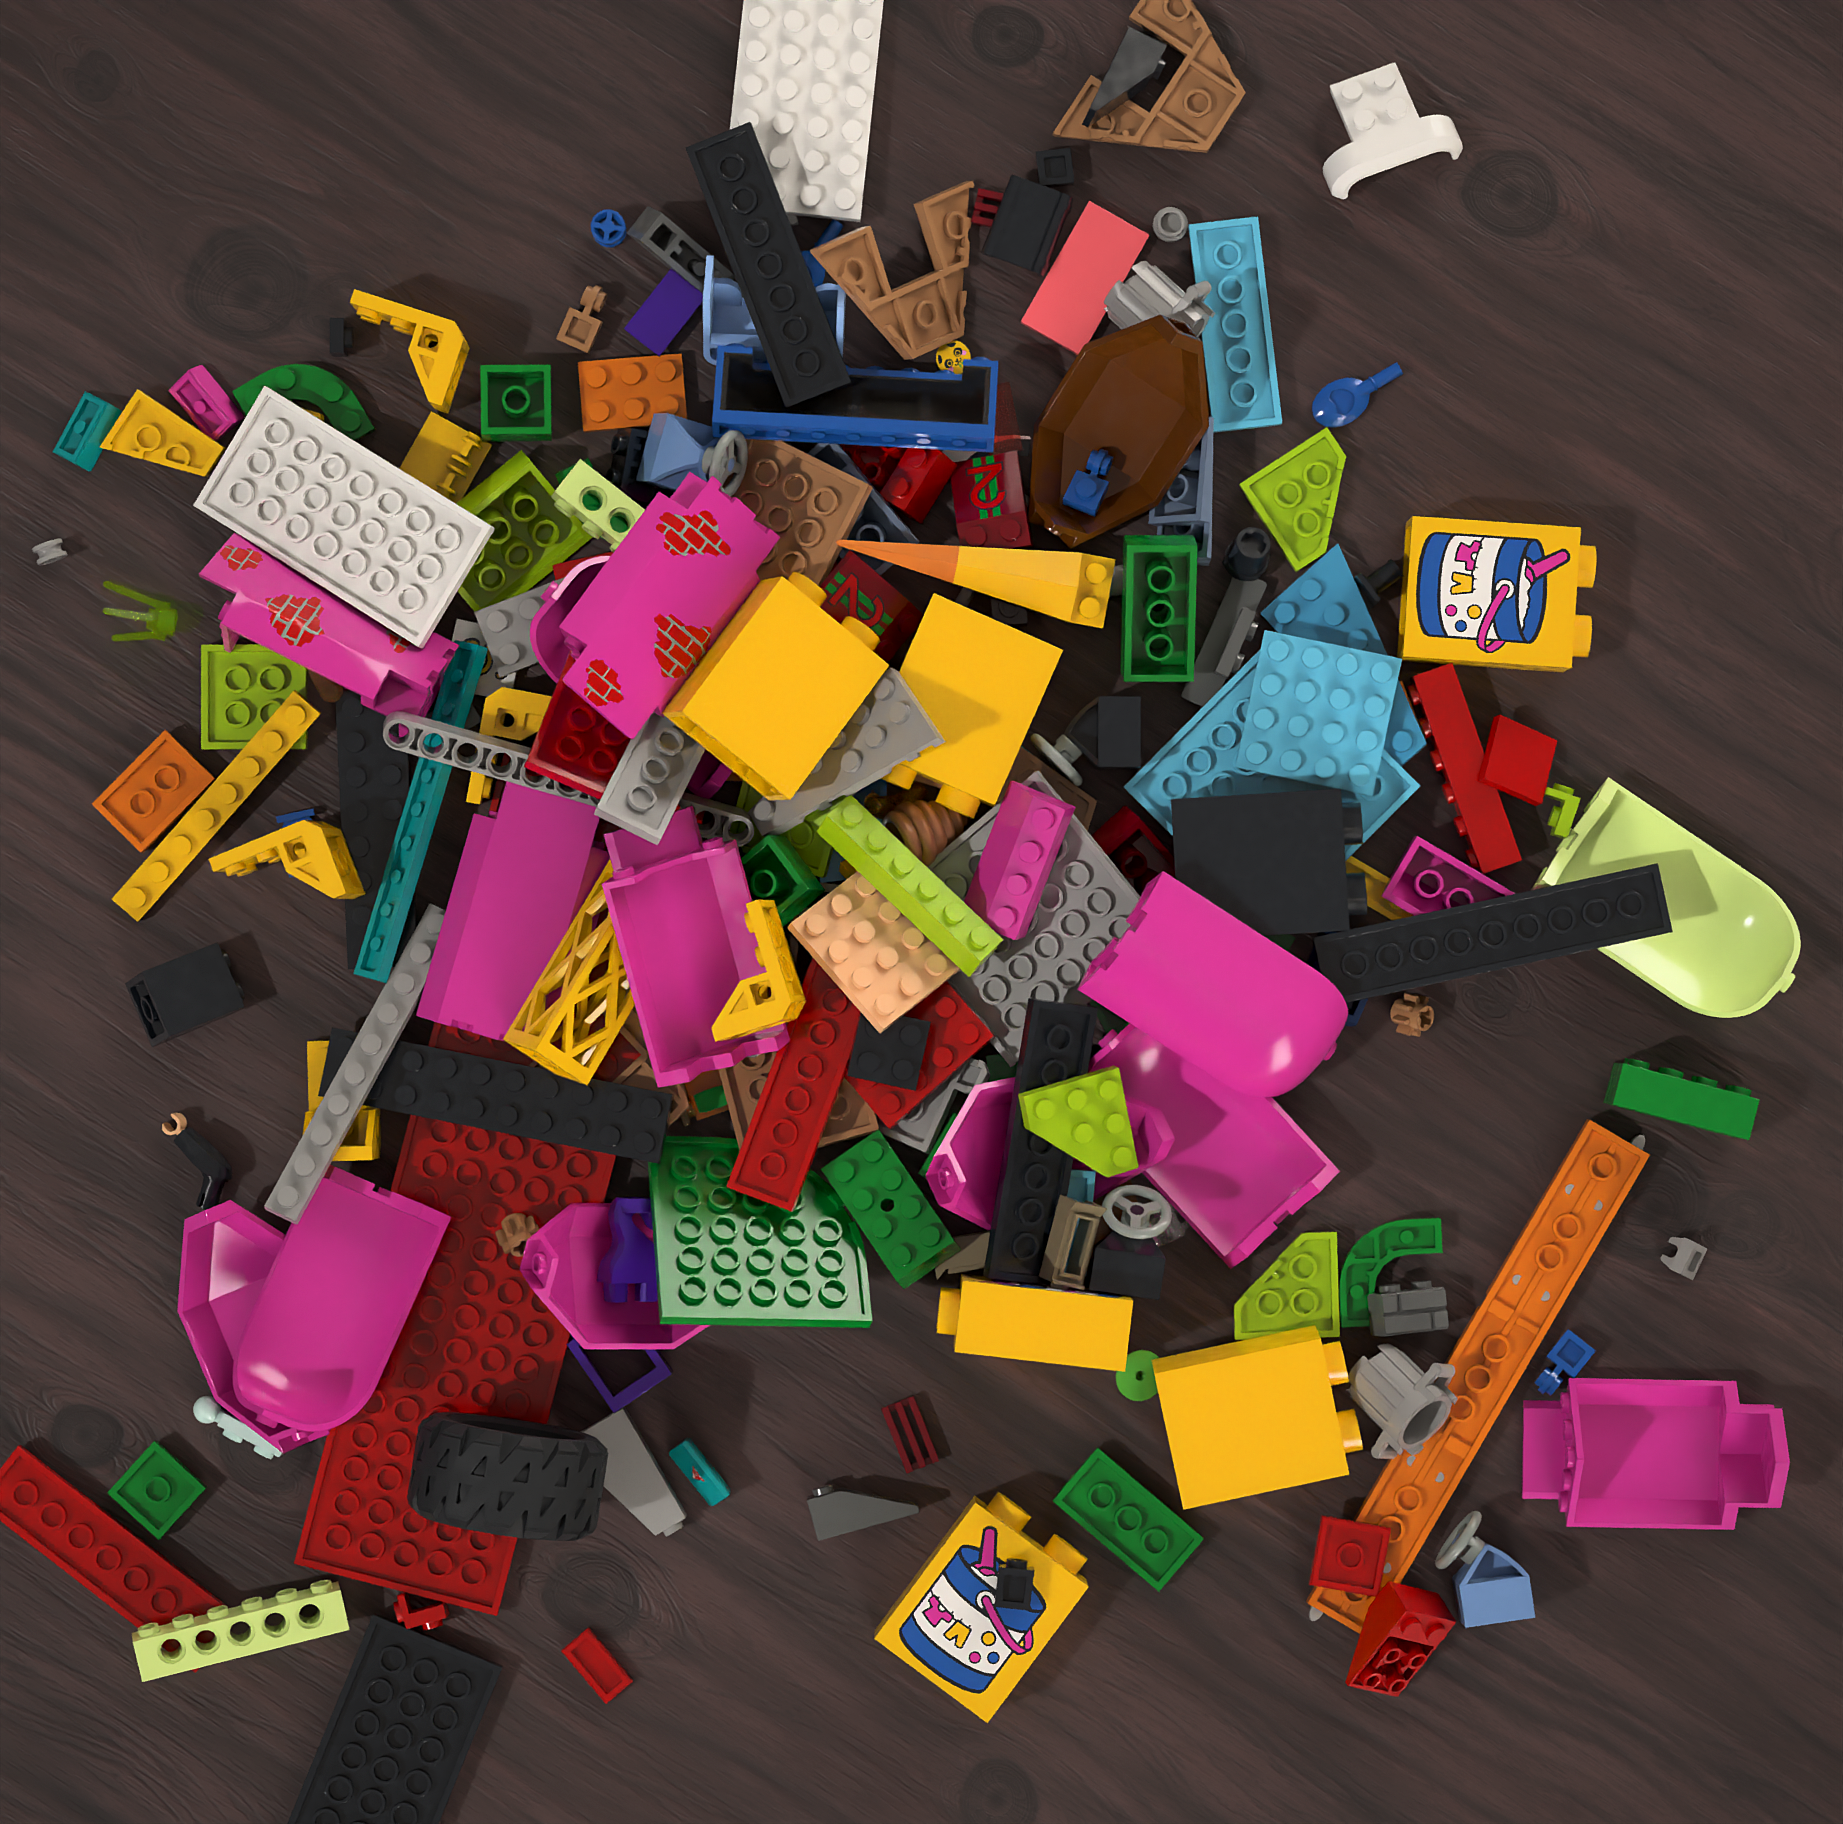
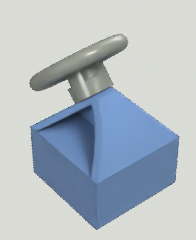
M654 413L636 481L675 492L687 474L691 472L708 482L711 476H714L722 484L720 486L722 492L731 497L739 488L745 475L748 460L746 439L738 430H730L721 438L713 437L711 426L669 413ZM734 441L737 445V462L734 455ZM734 473L730 483L725 488H722L728 475Z
M1479 1511L1470 1512L1447 1538L1435 1560V1565L1439 1569L1448 1567L1457 1557L1465 1562L1452 1577L1458 1620L1467 1628L1535 1618L1529 1575L1507 1553L1495 1546L1485 1544L1477 1536L1473 1537L1481 1522L1482 1515Z

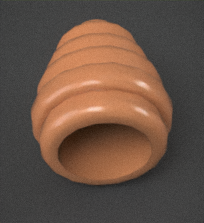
M918 800L913 803L904 802L898 804L894 811L886 813L882 825L926 867L930 866L939 853L964 833V826L967 825V817L936 803V800L929 802Z

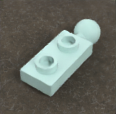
M202 1396L195 1402L193 1413L198 1421L205 1424L217 1422V1426L224 1429L222 1433L224 1436L238 1443H241L244 1439L254 1444L253 1450L266 1458L272 1459L274 1455L280 1458L284 1455L229 1411L222 1410L221 1405L215 1401L214 1397Z

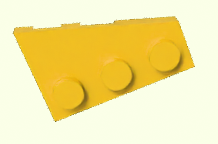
M138 389L100 445V448L204 477H208L226 449L217 441Z

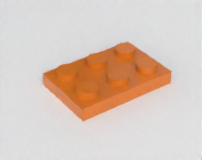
M682 353L660 355V357L656 355L578 362L584 433L618 430L621 428H647L651 426L654 413H669L687 419Z
M164 730L92 805L140 853H144L216 778L167 730Z

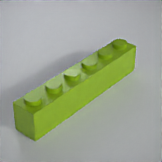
M852 795L846 797L826 816L817 833L968 977L994 953L1003 939Z

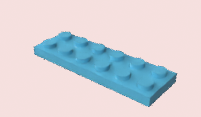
M1258 216L1189 224L1188 230L1194 281L1196 284L1205 280L1211 284V292L1205 298L1204 303L1215 312L1213 318L1209 316L1208 323L1201 333L1210 416L1214 418L1213 433L1282 425Z

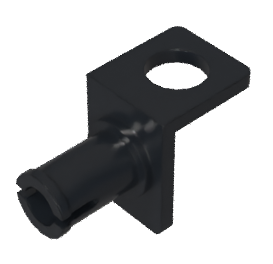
M1392 559L1388 560L1386 564L1367 577L1362 575V573L1354 577L1368 611L1381 601L1379 594L1399 578L1404 577Z

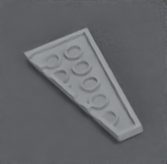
M890 667L877 681L791 800H768L763 796L748 811V814L762 836L766 837L768 834L780 835L802 823L805 816L813 811L827 809L832 806V801L838 797L852 795L891 773L892 767L904 760L910 762L920 756V751L931 745L937 747L946 741L899 671Z

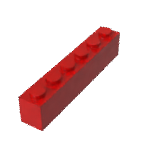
M1453 663L1409 678L1411 685L1407 686L1408 695L1412 705H1419L1423 718L1418 719L1424 738H1431L1434 751L1430 752L1431 760L1435 770H1442L1446 781L1445 784L1441 785L1443 794L1448 804L1454 803L1458 816L1454 817L1453 821L1459 837H1466L1469 849L1465 850V855L1469 866L1484 874L1521 861L1522 858L1498 790L1478 781L1484 751Z

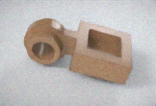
M588 285L580 301V304L585 306L583 312L571 307L569 308L557 335V340L590 354L603 324L602 321L591 317L593 311L600 313L606 302L608 293L603 292V287L598 285L594 287Z

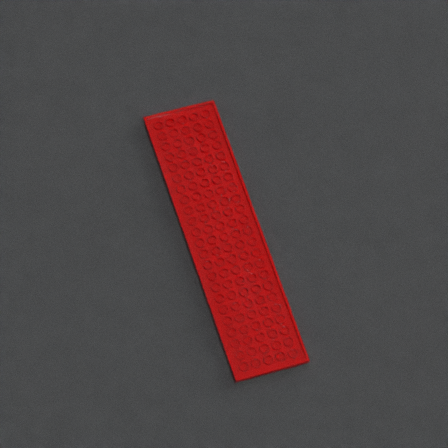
M506 753L503 755L501 767L506 766L511 760V757ZM527 768L525 770L531 776L541 775ZM497 779L489 811L498 813L507 781ZM701 811L696 815L697 823L703 824L706 811ZM600 818L594 840L605 843L603 850L608 851L603 834L622 828ZM608 908L600 912L596 928L607 918ZM610 940L606 945L605 949L609 947ZM609 959L592 969L589 974V984L604 976L608 969ZM577 1003L574 1007V1018H576ZM603 1013L590 1024L588 1036L605 1027L606 1017ZM434 1022L428 1044L429 1047L529 1066L534 1061L506 1041L496 1040ZM618 1032L591 1079L613 1082L641 1054ZM410 1114L390 1192H395L450 1216L451 1219L372 1396L356 1415L341 1425L331 1428L330 1434L327 1435L294 1564L475 1611L498 1615L518 1537L484 1533L438 1523L420 1516L408 1504L407 1494L418 1426L423 1419L439 1412L481 1414L548 1424L570 1333L531 1289L519 1269L523 1256L517 1257L512 1255L511 1252L505 1254L502 1246L499 1245L495 1232L503 1230L501 1226L503 1219L513 1213H522L526 1218L533 1216L535 1223L538 1224L540 1229L571 1203H605L617 1155Z

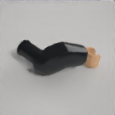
M178 1112L172 1113L171 1117L176 1120L177 1128L174 1129L170 1123L164 1122L162 1130L167 1135H177L173 1140L174 1143L204 1176L196 1206L205 1210L219 1205L225 1182L232 1179V1167L226 1158L201 1134L191 1127L186 1128L187 1120L183 1114Z

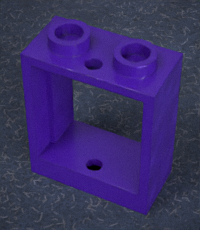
M573 1336V1339L567 1343V1346L613 1413H616L673 1373L672 1368L659 1349H644L656 1367L614 1395Z

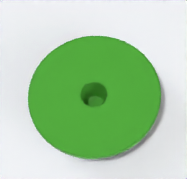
M1136 1350L1127 1355L1125 1372L1116 1371V1384L1123 1396L1133 1401H1144L1150 1399L1158 1392L1151 1361L1159 1358L1155 1353L1148 1350Z

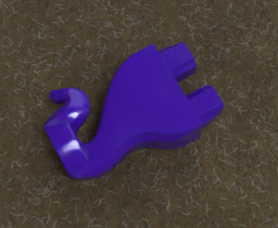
M616 1197L611 1202L608 1220L612 1234V1243L600 1262L597 1274V1282H603L604 1300L606 1302H627L628 1284L635 1283V1301L657 1302L658 1300L654 1242L632 1221V1216L638 1213L645 1225L653 1230L650 1197Z

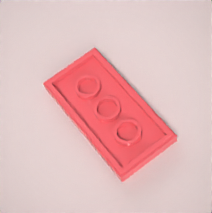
M1089 201L1023 316L1021 324L1078 355L1083 346L1090 342L1106 314L1104 310L1107 307L1104 304L1106 296L1118 280L1122 283L1124 282L1150 235Z

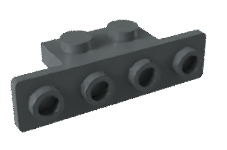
M1232 577L1194 664V682H1186L1181 697L1203 707L1223 687L1230 672L1235 674L1238 672L1245 656L1239 653L1244 640L1251 642L1259 624L1253 621L1267 587L1266 582L1259 579L1241 581Z

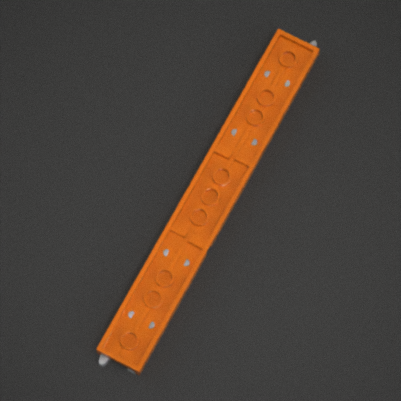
M1586 1120L1486 1291L1484 1301L1475 1310L1444 1363L1452 1364L1455 1367V1375L1452 1377L1447 1388L1458 1398L1455 1405L1452 1403L1450 1413L1439 1430L1421 1444L1424 1448L1420 1453L1412 1456L1407 1450L1402 1449L1401 1455L1397 1453L1394 1459H1388L1353 1519L1354 1521L1391 1528L1380 1591L1388 1581L1400 1584L1644 1167L1650 1154L1643 1151L1645 1145V1137L1643 1135L1635 1136L1629 1143L1592 1120ZM1314 1586L1306 1600L1311 1605L1309 1618L1311 1621H1316L1325 1613L1360 1634L1368 1607L1376 1597Z

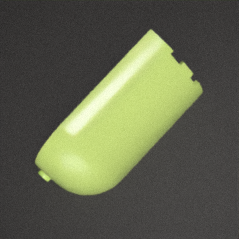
M1608 777L1583 811L1585 813L1576 826L1570 829L1568 838L1561 841L1556 849L1557 854L1548 868L1545 867L1531 890L1658 863L1673 932L1597 949L1683 1007L1707 1016L1720 1018L1745 1016L1765 1006L1779 990L1784 993L1795 978V975L1791 972L1800 954L1801 940L1795 919L1782 899L1760 879Z

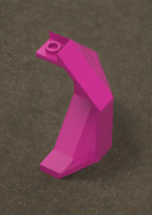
M1015 1077L974 1085L935 1153L925 1175L939 1206L986 1230H991ZM1125 1095L1139 1168L1108 1178L1096 1172L1093 1201L1166 1158L1175 1137L1162 1110ZM1073 1158L1072 1169L1092 1170L1087 1165Z
M229 1200L184 1219L177 1311L215 1401L284 1454L310 1441L329 1435L331 1429L308 1432L296 1430L281 1423H277L276 1428H272L256 1421L258 1414L242 1406L235 1395L233 1366L237 1347L286 1235Z
M571 1203L527 1239L519 1270L531 1289L583 1349H675L710 1326L660 1324L658 1300L657 1302L635 1301V1283L628 1284L627 1302L612 1303L604 1300L603 1282H597V1274L600 1262L612 1243V1234L608 1220V1211L611 1203ZM635 1213L632 1216V1221L654 1242L653 1230L645 1225L638 1213Z

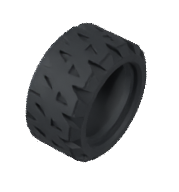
M439 1412L423 1419L418 1426L407 1500L408 1504L420 1516L454 1527L526 1539L576 1541L592 1534L597 1527L609 1453L607 1448L594 1436L571 1429L498 1416Z

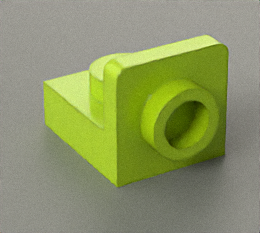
M1554 783L1553 789L1546 787L1544 794L1546 797L1561 802L1559 807L1553 806L1547 825L1552 826L1550 835L1565 839L1568 838L1581 798L1573 796L1574 789Z

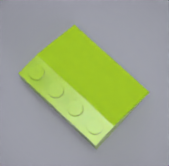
M522 450L456 503L495 528L458 589V593L474 612L527 592L553 570L552 565L562 563L593 538L582 528L583 524L576 516L568 517L554 506L556 501L551 498L555 492L554 488Z

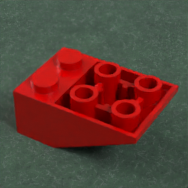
M863 408L860 411V418L881 419ZM840 444L891 508L922 524L957 467L955 462L937 449Z
M1388 1581L1368 1607L1345 1681L1347 1686L1398 1697L1456 1623L1455 1618L1440 1595L1436 1592Z

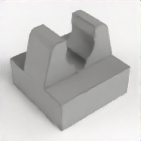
M1671 1237L1668 1242L1677 1246L1678 1251L1672 1258L1662 1254L1661 1261L1674 1272L1693 1280L1707 1248L1685 1237Z

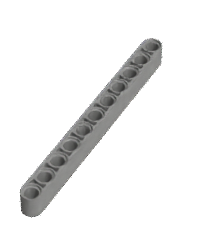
M404 711L392 712L384 720V741L395 750L597 807L600 799L546 776L529 775L524 767L531 750L529 747ZM401 723L406 725L409 731L403 737H395L389 732L390 727ZM436 733L443 738V741L439 746L429 747L423 741L425 736ZM464 743H471L477 748L476 753L469 757L460 755L457 750ZM498 753H506L511 757V760L506 766L501 767L491 761L493 756ZM683 793L679 801V809L693 805L695 815L701 811H709L713 814V818L709 823H698L701 837L707 839L722 837L723 842L736 839L738 847L744 846L751 841L754 836V827L747 811L690 793ZM739 820L747 824L745 830L738 834L731 833L728 830L729 825L733 821Z

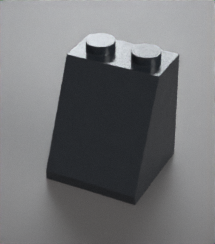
M218 942L145 970L125 983L152 1047L233 1014L245 1007L243 1004L245 999L243 989L237 981L234 982L229 970L231 968L229 956L224 949H220Z

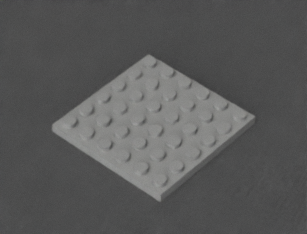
M1035 771L1021 783L1063 801L1039 771ZM1003 799L939 853L935 861L928 866L963 902ZM1074 814L1070 820L1026 937L1013 940L997 933L1003 941L970 977L960 970L947 980L996 1036L990 1042L1010 1067L1018 1063L1028 998L1082 1005L1090 1003L1093 999L1077 989L1091 961L1104 950L1114 936L1120 940L1127 928L1131 926L1126 922V919L1140 898V895Z

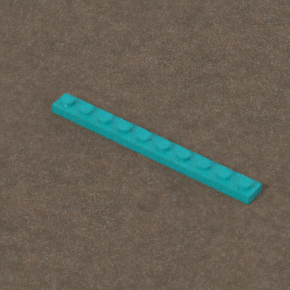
M455 640L454 643L458 644L459 647L445 671L431 719L464 729L488 648ZM431 733L425 737L424 743L429 747H436L442 743L443 738L436 733ZM419 756L354 970L356 975L387 984L453 767L451 765Z

